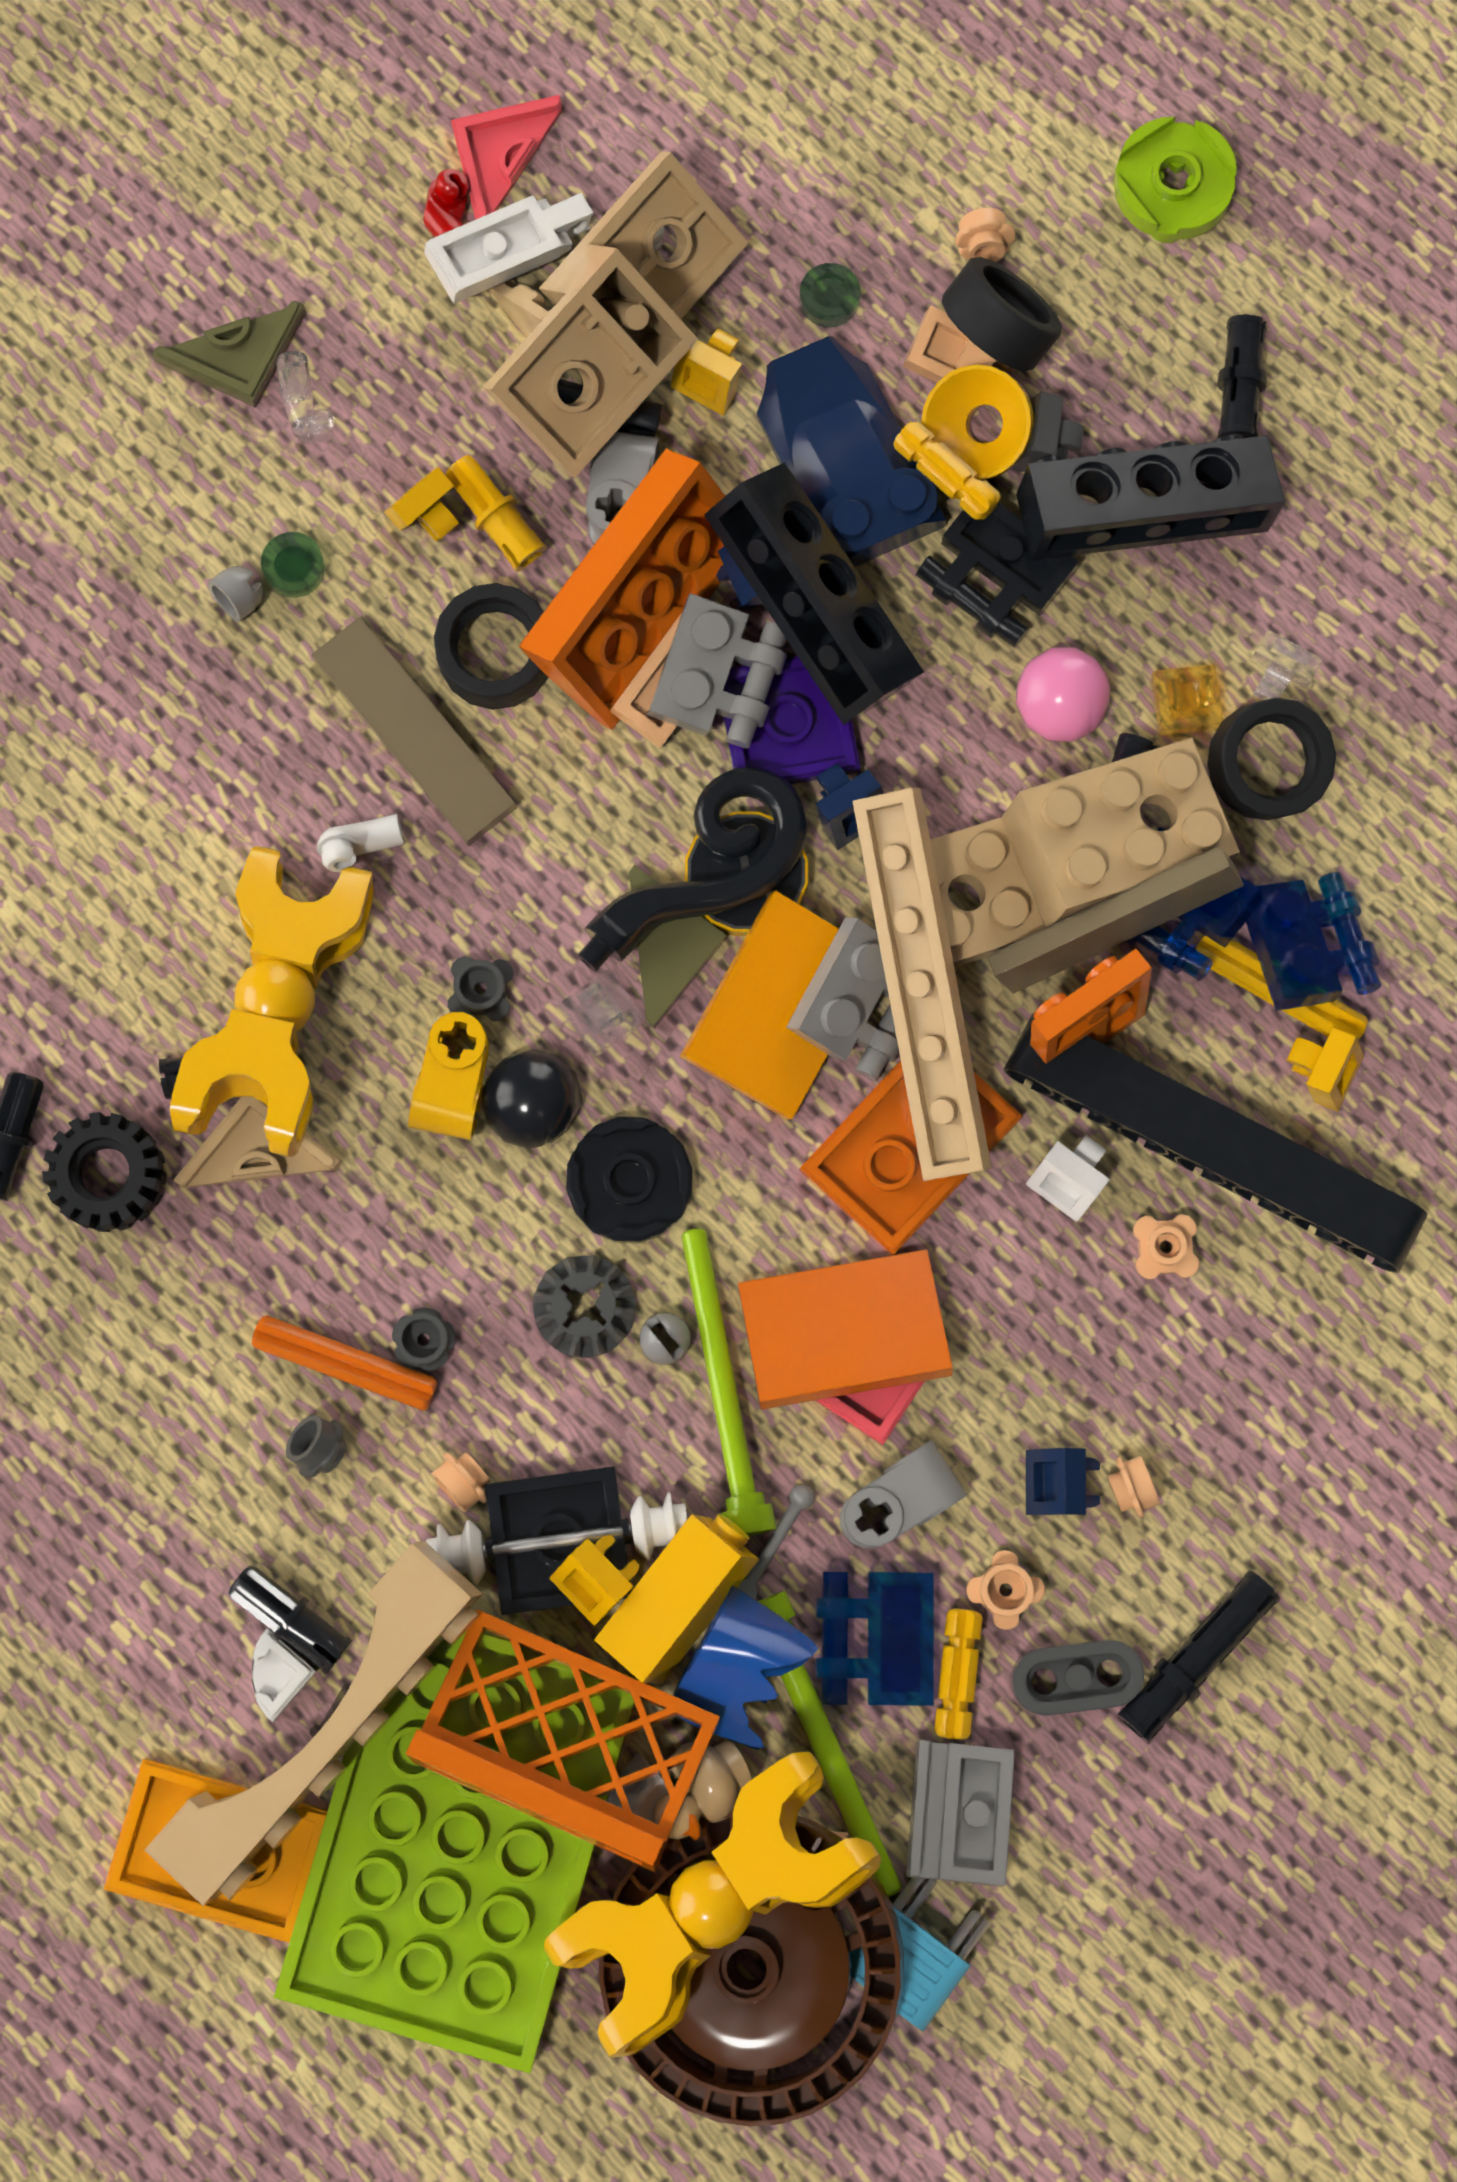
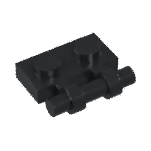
M998 503L993 512L984 520L973 519L963 510L944 533L941 541L944 547L958 557L947 568L929 555L915 575L933 588L932 596L944 605L948 606L952 602L977 620L976 628L992 639L997 635L1016 648L1027 634L1029 627L1012 616V611L1021 602L1040 616L1076 571L1079 560L1073 556L1032 560L1022 519ZM975 569L1002 588L994 601L966 582Z

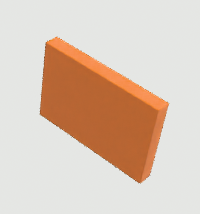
M901 1061L799 1168V1171L891 1256L901 1249L970 1174L923 1181ZM974 1072L988 1151L990 1153L1023 1116Z
M927 1249L738 1283L761 1410L944 1378L953 1374L951 1357Z

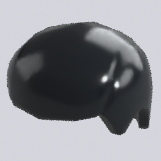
M531 1049L508 1056L493 1068L484 1084L481 1100L487 1125L504 1142L530 1149L542 1147L546 1143H553L564 1135L576 1113L581 1108L582 1094L576 1072L559 1055Z

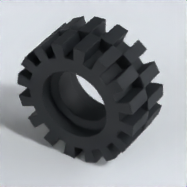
M101 1112L89 1113L90 1119L85 1121L77 1117L68 1123L71 1126L68 1132L64 1134L59 1130L52 1140L57 1142L54 1151L46 1150L44 1161L49 1163L48 1171H42L43 1183L50 1187L51 1192L47 1193L49 1199L60 1208L59 1212L68 1219L87 1229H95L98 1232H110V1229L122 1231L131 1228L130 1223L137 1219L142 1222L150 1215L147 1210L153 1203L159 1204L163 1196L159 1193L161 1184L166 1185L167 1173L163 1171L162 1163L166 1162L163 1152L156 1146L157 1142L135 1122L127 1120L122 1115L111 1113V1116H105ZM102 1149H114L121 1152L129 1165V1176L126 1184L119 1192L108 1197H98L90 1194L82 1180V1170L86 1160L93 1153Z

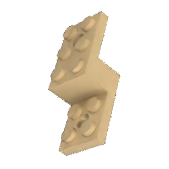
M660 152L540 286L539 289L554 304V307L482 388L566 475L576 478L698 340L681 319L749 242L671 152ZM664 225H669L676 234L677 247L670 258L662 261L654 252L653 240L658 229ZM575 368L582 376L583 391L575 402L565 404L558 395V381L565 371Z
M1192 737L1019 791L1002 817L930 839L954 968L988 957L1002 948L1216 847H1222L1232 861L1240 853ZM1152 803L1165 809L1170 818L1169 829L1155 831L1149 828L1141 818V806ZM958 882L971 885L979 895V908L972 911H964L957 908L949 898V886Z

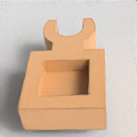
M932 305L925 312L902 367L935 383L949 372L963 366L978 364L999 367L1008 372L1015 370L993 359L978 348L956 327L946 312Z

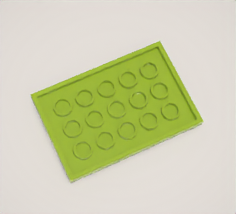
M484 1632L474 1654L481 1678L518 1665L516 1655L509 1640ZM464 1634L453 1645H450L444 1639L427 1658L435 1667L425 1680L409 1696H406L399 1690L383 1708L391 1717L378 1734L364 1747L355 1741L344 1753L342 1764L346 1766V1769L335 1783L273 1998L530 2074L561 1966L553 1965L545 1952V1939L576 1913L595 1845L413 1763L406 1755L416 1730H421L464 1639ZM520 1645L525 1661L541 1656V1654ZM557 1661L529 1671L542 1706L579 1692L571 1668ZM469 1666L459 1687L474 1682ZM618 1671V1672H621V1673H623V1674H625V1675H627V1676H630V1677H632V1678L638 1680V1679H637L634 1675H632V1674L625 1673V1672H622V1671ZM581 1673L586 1688L602 1683V1681ZM523 1675L486 1688L497 1723L535 1709ZM615 1688L590 1698L602 1733L630 1722L635 1704L631 1694ZM478 1692L453 1701L441 1724V1727L463 1737L490 1726ZM583 1701L546 1715L558 1751L596 1736ZM539 1719L501 1733L510 1758L523 1764L551 1754ZM494 1736L477 1742L499 1752ZM625 1736L606 1743L615 1768L618 1765ZM600 1746L562 1760L570 1784L585 1792L612 1781ZM555 1763L538 1769L547 1775L561 1780ZM609 1793L599 1798L607 1801Z

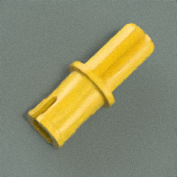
M465 455L448 468L446 477L477 516L474 523L475 528L478 531L485 530L503 552V555L512 565L515 572L523 570L538 559L542 552L546 551L547 546L540 540L516 509L517 500L513 495L504 497L472 456Z

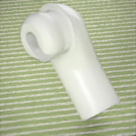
M398 814L328 828L322 833L317 842V852L322 857V864L330 871L341 872L346 867H352L358 855L405 844Z

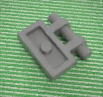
M690 593L682 610L647 715L706 736L710 731L715 714L732 719L726 741L738 747L750 748L756 727L764 726L769 711L765 701L773 677L782 673L787 654L782 651L786 642L785 636L776 623L766 622L759 643L742 639L741 636L749 616L748 614ZM733 661L750 667L741 696L723 691Z
M844 918L786 1028L835 1059L846 1061L854 1044H858L865 1051L855 1071L877 1082L887 1062H895L899 1054V1048L890 1004L877 1029L867 1023L881 994L889 998L877 931L859 918Z

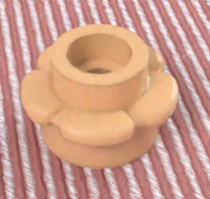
M979 208L962 217L958 225L959 232L955 238V244L959 247V254L965 259L970 260L971 258L983 257L997 262L1009 250V244L1015 241V230L1010 224H1007V218L1002 211L995 208Z
M466 1452L457 1460L450 1453H444L442 1458L445 1461L431 1473L439 1487L464 1513L478 1501L485 1504L487 1497L483 1488L485 1484L490 1482V1479L482 1468Z
M1141 1456L1125 1462L1122 1461L1121 1457H1117L1115 1463L1118 1467V1472L1107 1475L1121 1512L1134 1508L1137 1517L1142 1518L1144 1517L1143 1511L1160 1505L1148 1470Z

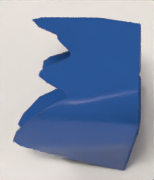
M731 1586L687 1664L672 1695L720 1716V1722L714 1733L715 1735L759 1750V1748H764L762 1739L748 1726L749 1720L745 1712L747 1709L743 1708V1704L752 1701H761L767 1704V1700L776 1699L778 1694L766 1677L781 1676L802 1666L809 1657L814 1655L818 1647L810 1638L780 1615L738 1588ZM676 1715L677 1717L698 1727L699 1729L701 1728V1725H698L692 1721H689L683 1717Z

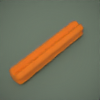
M268 1315L261 1317L252 1336L251 1344L258 1350L419 1410L428 1409L437 1390V1380L432 1376Z

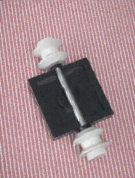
M613 1466L485 1484L491 1537H485V1544L482 1531L471 1520H466L462 1534L452 1536L448 1535L442 1524H437V1538L426 1539V1542L461 1574L467 1573L475 1586L479 1585L487 1570L486 1557L489 1564L495 1563L501 1615L574 1605L549 1578L587 1538L595 1544L601 1537L612 1535L616 1541L605 1552L604 1556L618 1570H622L628 1564L626 1545L631 1544V1537L634 1539L635 1550L648 1562L651 1560L655 1547L667 1546L687 1521L685 1503L672 1504L671 1492H667L663 1506L649 1508L643 1497L638 1496L630 1510L631 1524H629L628 1518H622L616 1469ZM631 1590L623 1598H627Z

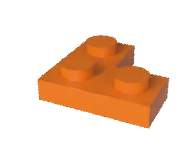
M1134 949L1120 960L1115 956H1111L1100 962L1086 976V984L1069 996H1066L1063 992L1055 994L1035 1011L1033 1015L1034 1020L1031 1022L1030 1045L1047 1064L1085 1036H1089L1103 1044L1111 1040L1145 1016L1152 972L1151 965L1137 949Z

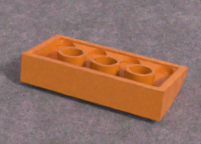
M669 449L664 450L519 645L522 651L563 692L594 719L610 730H613L620 720L610 712L612 707L680 616L688 595L691 593L709 599L721 583L716 575L720 567L724 565L718 553L724 545L704 514L722 500L725 495L699 461Z

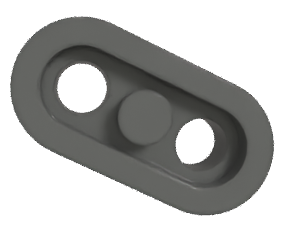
M1099 1640L1033 1649L1023 1654L1017 1660L1011 1673L1012 1692L1019 1704L1032 1713L1044 1716L1125 1705L1137 1696L1144 1681V1668L1138 1654L1127 1644L1114 1640ZM1106 1660L1114 1661L1120 1670L1118 1681L1111 1686L1101 1684L1096 1674L1098 1666ZM1042 1668L1049 1669L1055 1676V1686L1046 1694L1037 1693L1031 1683L1033 1674Z

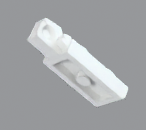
M582 193L550 206L547 199L536 201L532 195L428 240L425 244L424 254L455 304L560 258L561 255L572 249L573 243L571 239L590 229L589 224L593 211Z

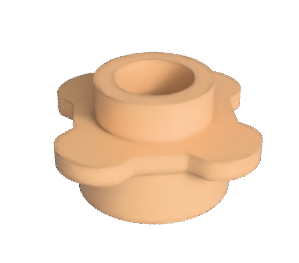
M1184 1214L1177 1215L1173 1220L1156 1221L1151 1216L1140 1218L1133 1227V1235L1139 1240V1258L1135 1262L1137 1273L1148 1280L1156 1278L1159 1274L1176 1273L1181 1278H1188L1195 1274L1199 1268V1259L1193 1254L1192 1237L1197 1232L1194 1220ZM1161 1242H1170L1172 1250L1169 1253L1162 1252L1160 1249Z
M1004 1550L993 1555L992 1566L981 1577H973L968 1581L966 1593L971 1602L981 1603L993 1615V1623L996 1627L1009 1630L1018 1625L1019 1615L1028 1608L1030 1603H1038L1043 1599L1045 1586L1040 1578L1030 1577L1018 1565V1557L1015 1553ZM1005 1583L1009 1584L1012 1588L1011 1594L1006 1597L1002 1596L999 1592L1000 1586Z

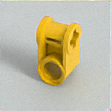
M451 1012L441 1016L433 1024L428 1037L422 1069L419 1072L413 1091L408 1119L409 1128L466 1140L473 1139L477 1124L474 1115L475 1111H480L481 1094L483 1091L482 1082L489 1055L488 1038L482 1024L474 1016L464 1012ZM459 1029H466L470 1041L476 1044L474 1050L464 1049L460 1059H452L451 1051L443 1042L445 1038H456Z

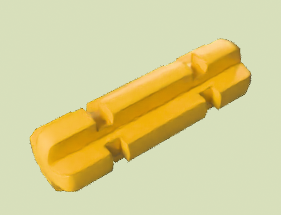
M909 422L904 426L894 440L895 450L909 462L912 460L914 462L917 461L916 468L952 500L954 498L960 499L959 506L973 519L984 520L1000 502V493L985 479L983 481L977 480L978 473L943 442L940 444L934 442L935 435L919 422Z
M954 1608L950 1609L946 1614L944 1635L949 1636L948 1646L943 1645L938 1698L942 1699V1708H936L934 1727L936 1735L942 1738L964 1740L968 1739L971 1734L973 1713L968 1712L969 1702L974 1703L979 1650L974 1649L975 1639H981L983 1620L981 1613L977 1611Z

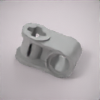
M616 431L592 458L586 512L589 519L588 533L593 545L610 524L607 521L611 519L612 512L620 511L658 460L660 438Z
M930 1440L905 1458L883 1471L884 1475L849 1497L844 1502L840 1511V1527L844 1536L852 1544L861 1548H876L893 1541L914 1526H921L966 1497L967 1493L934 1442ZM862 1501H865L866 1505L870 1508L881 1505L886 1511L887 1515L880 1521L883 1532L879 1536L872 1528L862 1532L857 1528L855 1521L862 1516V1510L859 1507Z

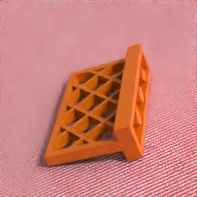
M477 1609L476 1613L479 1616L467 1630L421 1730H416L406 1752L408 1758L421 1767L656 1873L667 1848L666 1843L720 1722V1716ZM485 1630L511 1642L518 1665L481 1678L474 1654ZM520 1645L541 1654V1656L525 1661ZM555 1661L570 1667L579 1692L542 1706L529 1671ZM469 1666L474 1682L459 1687ZM581 1673L602 1681V1683L586 1688ZM523 1675L535 1709L497 1723L486 1688ZM615 1688L631 1694L640 1719L602 1733L590 1698ZM476 1692L479 1693L490 1724L489 1727L464 1737L441 1727L453 1701ZM641 1699L663 1710L647 1716ZM583 1701L596 1736L558 1751L546 1715ZM676 1715L701 1725L690 1751L667 1760L663 1759L651 1725ZM539 1719L551 1754L526 1764L510 1758L501 1733ZM644 1728L657 1764L619 1778L606 1743ZM494 1736L499 1752L477 1742ZM600 1746L612 1781L586 1792L572 1786L562 1760ZM555 1763L561 1780L547 1775L538 1769ZM684 1764L674 1787L668 1770ZM661 1773L670 1798L659 1824H656L632 1813L623 1787ZM616 1791L622 1808L599 1797Z

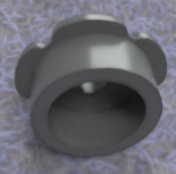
M419 1308L412 1315L401 1317L395 1324L392 1339L396 1342L397 1347L394 1353L403 1366L410 1369L422 1367L424 1371L428 1372L439 1369L447 1362V1353L455 1346L456 1334L451 1323L444 1322L438 1311L431 1308ZM422 1334H427L430 1338V1342L426 1346L418 1344V1337Z
M311 1415L303 1419L295 1427L286 1445V1456L300 1468V1475L312 1478L320 1472L329 1473L337 1467L346 1449L345 1441L342 1439L344 1434L343 1426L337 1420L329 1422L317 1415Z

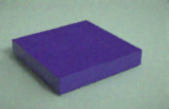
M798 656L786 658L782 673L773 677L765 701L769 711L764 726L756 727L750 748L738 747L728 742L733 769L755 767L769 770L783 777L791 785L817 780V775L836 763L844 770L846 775L860 773L861 768L852 721L843 725ZM744 665L731 668L723 691L741 696L750 667ZM723 716L726 735H728L732 719Z

